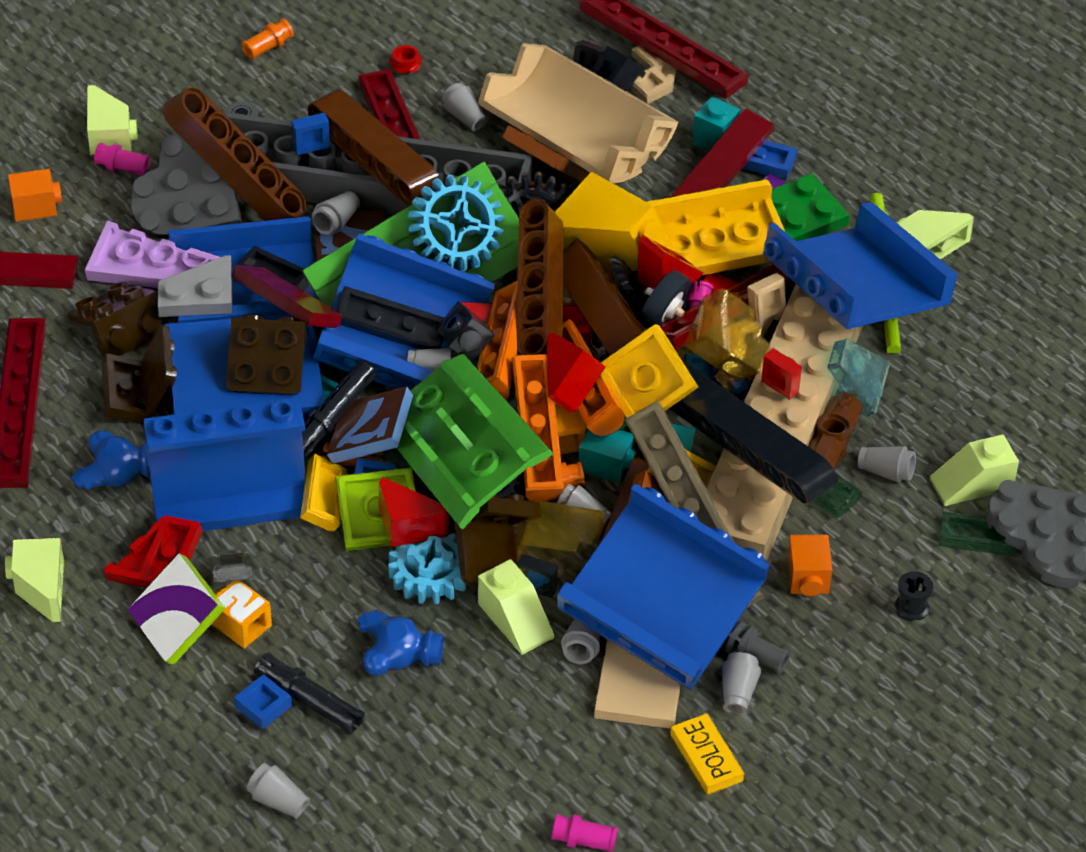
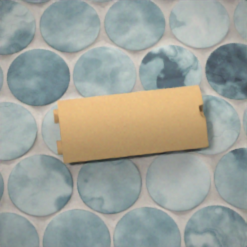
M522 44L512 75L488 73L477 103L585 170L592 171L611 183L623 182L642 172V165L650 158L656 160L661 155L678 125V121L546 45Z

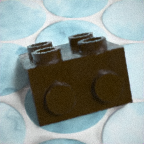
M118 282L109 286L106 289L107 293L98 298L88 297L78 301L75 304L76 308L68 312L71 321L91 327L103 358L106 353L121 356L151 341L160 325L169 324L166 317H159L158 295L156 291L143 288L140 285H127L126 282Z
M243 315L241 318H231L226 381L228 390L240 393L298 395L302 389L304 346H307L308 343L306 322H302L294 317L265 320L257 315Z
M159 326L141 361L106 353L101 363L105 417L144 424V419L152 418L154 412L160 411L164 394L167 388L173 387L177 375V368L172 365L174 340L170 339L169 326Z
M495 494L480 507V511L463 530L455 521L461 579L465 584L478 585L479 575L510 559L515 565L517 564L513 525L541 518L540 502L524 501L523 495H509L497 498V494Z

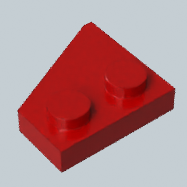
M164 515L151 526L150 531L146 535L139 537L129 546L131 552L116 565L111 562L105 567L104 574L106 579L148 588L178 554L184 555L191 560L203 532L200 522Z

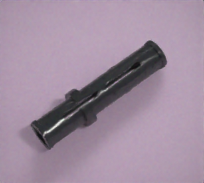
M358 360L317 410H311L307 415L308 420L305 422V431H302L304 458L308 457L309 453L326 434L330 435L334 431V424L359 397L367 385L376 378L377 373L373 371L374 368L367 362Z
M269 652L262 655V659L267 661L266 664L260 659L257 661L254 668L255 675L260 677L264 674L288 693L291 698L294 697L346 730L347 733L353 734L357 729L353 726V723L358 726L362 724L365 713L362 710H358L307 678L304 670L299 667L291 668Z

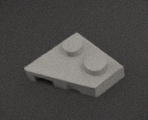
M225 255L158 281L159 317L232 314L231 255Z

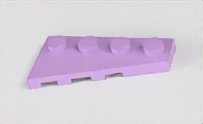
M107 221L85 268V274L89 281L106 283L126 282L127 285L158 288V281L220 257L194 248L186 251L177 248L175 242L163 238L158 242L146 238L144 232L135 229L127 232L119 229L118 224Z

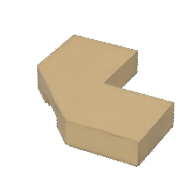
M640 46L633 48L632 57L647 70H645L646 74L643 78L638 76L629 90L647 104L673 92L677 69Z
M775 273L747 286L749 317L720 330L722 359L724 361L731 355H734L740 361L759 352L767 340L764 337L765 333L774 319L777 321L780 319L786 307L784 278L779 274Z

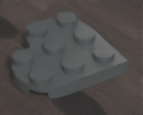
M176 131L172 135L165 137L162 141L159 167L147 172L144 176L138 177L134 181V190L131 194V209L135 219L146 231L159 237H169V230L242 223L237 193Z
M1011 480L1002 481L998 489L992 494L985 513L988 527L991 529L994 526L996 531L1005 537L1004 543L1006 545L1022 550L1024 563L1026 565L1031 563L1032 567L1042 574L1040 580L1061 588L1077 587L1079 582L1085 581L1086 495L1029 483H1016Z

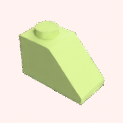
M88 85L87 133L90 155L95 154L99 143L112 146L114 143L121 145L124 150L131 151V140H138L137 120H130L129 106L97 86Z
M918 210L907 218H901L897 223L941 259L970 241L974 217L969 213Z
M1004 434L969 442L930 476V481L943 505L948 506L992 495L1002 481L1011 480L1015 482L1019 460Z
M61 539L13 540L12 556H6L5 558L6 579H13L15 593L52 622H61L64 571Z
M511 559L478 576L479 606L521 655L554 638L553 630L533 584Z

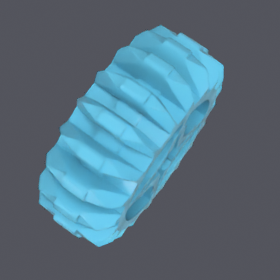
M448 175L445 179V186L437 178L432 181L433 190L427 186L420 190L424 199L419 197L413 199L412 204L420 211H410L408 218L418 223L410 225L407 230L408 233L419 234V237L411 242L413 247H417L420 244L424 245L425 249L421 251L419 256L427 257L431 253L434 256L433 261L439 263L441 260H444L451 268L454 267V262H456L457 269L465 272L467 270V262L473 269H476L480 266L479 257L486 262L492 258L488 249L497 250L500 247V243L493 237H501L505 232L502 228L495 226V224L503 222L505 218L504 215H494L493 213L501 204L499 201L491 204L488 202L487 199L493 194L491 189L481 194L478 192L481 187L479 180H476L470 188L468 187L469 180L467 176L463 175L458 185H456L454 176ZM455 196L454 203L451 205L449 212L430 213L435 201L444 197ZM468 201L480 213L482 223L481 220L475 219L469 214ZM455 216L458 217V223L463 225L456 235L454 224L449 223ZM429 224L432 225V228H436L443 233L445 237L444 246L446 248L436 241L431 233ZM463 235H482L474 249L457 252Z

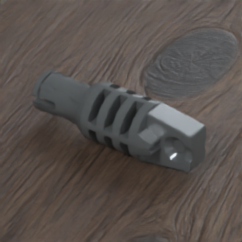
M738 620L719 649L728 655L735 652L751 654L758 659L759 664L774 670L778 674L782 673L791 654L790 651L784 650L761 638V633H759L758 629Z

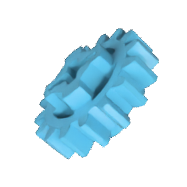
M454 533L450 534L447 538L428 536L427 541L396 546L395 551L389 552V579H393L395 590L404 588V598L406 599L415 594L418 595L420 604L424 603L426 597H432L433 602L439 604L440 596L445 595L448 599L452 600L454 599V589L462 592L466 589V584L461 579L458 546L456 544V534Z

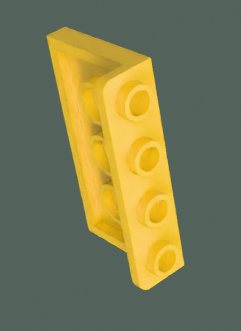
M768 180L647 201V203L653 205L674 247L672 250L681 254L703 272L702 275L771 262L763 255L769 224L776 223L784 230L771 199L772 186Z

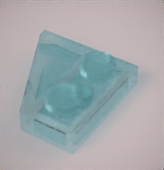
M848 338L835 341L827 368L842 389L847 393L856 395L857 400L863 404L861 415L871 416L877 413L890 364L885 359Z

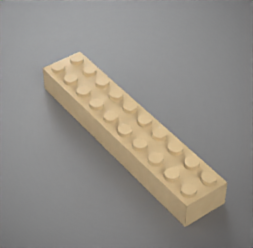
M795 284L766 353L775 348L802 366L799 393L788 400L761 381L762 360L744 402L809 447L816 433L818 418L825 414L832 397L836 394L863 326L846 329ZM724 448L707 486V491L734 542L744 549L748 547L758 551L765 558V562H767L793 497Z

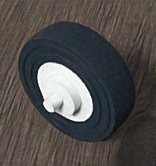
M673 270L659 282L654 290L650 287L647 288L645 293L649 297L639 316V321L645 329L648 330L655 324L661 326L672 320L676 315L680 317L684 315L685 311L681 307L691 288V280L688 277Z

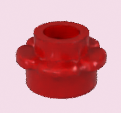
M410 45L396 47L389 59V64L393 66V70L401 74L418 71L422 63L419 51Z

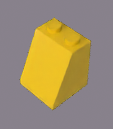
M592 171L555 212L563 221V251L575 239H579L594 253L604 269H612L610 258L615 255L624 260L632 271H638L639 239L642 235L671 250L674 247L653 205Z

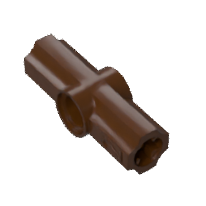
M844 391L842 394L832 397L825 414L818 418L816 433L809 445L811 449L822 455L834 470H836L839 461L843 460L846 456L848 442L863 411V404L857 400L856 395Z

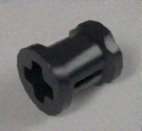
M911 571L905 573L898 581L900 596L895 601L897 614L902 619L908 621L922 620L928 615L930 610L927 599L933 592V582L930 577L921 572ZM920 584H922V591H919ZM906 601L909 602L908 611L905 609Z

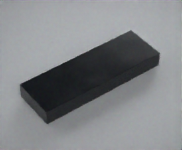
M344 286L336 310L342 314L340 325L419 350L441 348L444 338L435 329L445 317Z

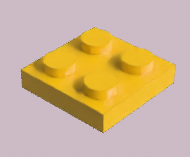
M656 324L601 362L606 366L601 373V377L614 394L627 418L656 401H659L664 411H666L699 388L662 328Z

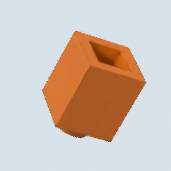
M50 169L8 174L16 222L57 216L56 203L62 202L59 182H52Z
M790 535L787 556L790 593L803 594L805 596L829 594L832 577L829 535Z

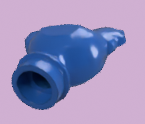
M100 430L93 433L89 437V448L94 454L95 460L91 465L83 469H77L76 473L72 476V481L77 488L90 490L92 487H100L102 485L116 487L126 485L138 473L149 477L150 468L147 443L145 442L141 447H135L127 439L113 436L108 431Z
M378 610L372 612L365 611L358 618L360 630L362 632H369L376 638V643L364 654L363 669L368 674L379 676L387 673L388 670H401L417 660H421L422 664L426 667H429V665H440L444 645L443 634L434 633L433 630L422 634L418 632L411 619L399 616L389 617L387 614H381Z

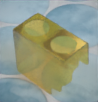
M724 289L716 290L703 297L684 344L685 347L734 381H740L759 374L763 365V356L770 348L769 343L761 337V326L754 322L755 311Z
M532 500L533 502H540L541 518L525 522L517 549V562L521 554H524L526 545L575 552L577 551L578 544L591 545L594 538L597 539L599 544L600 539L601 542L603 539V511Z

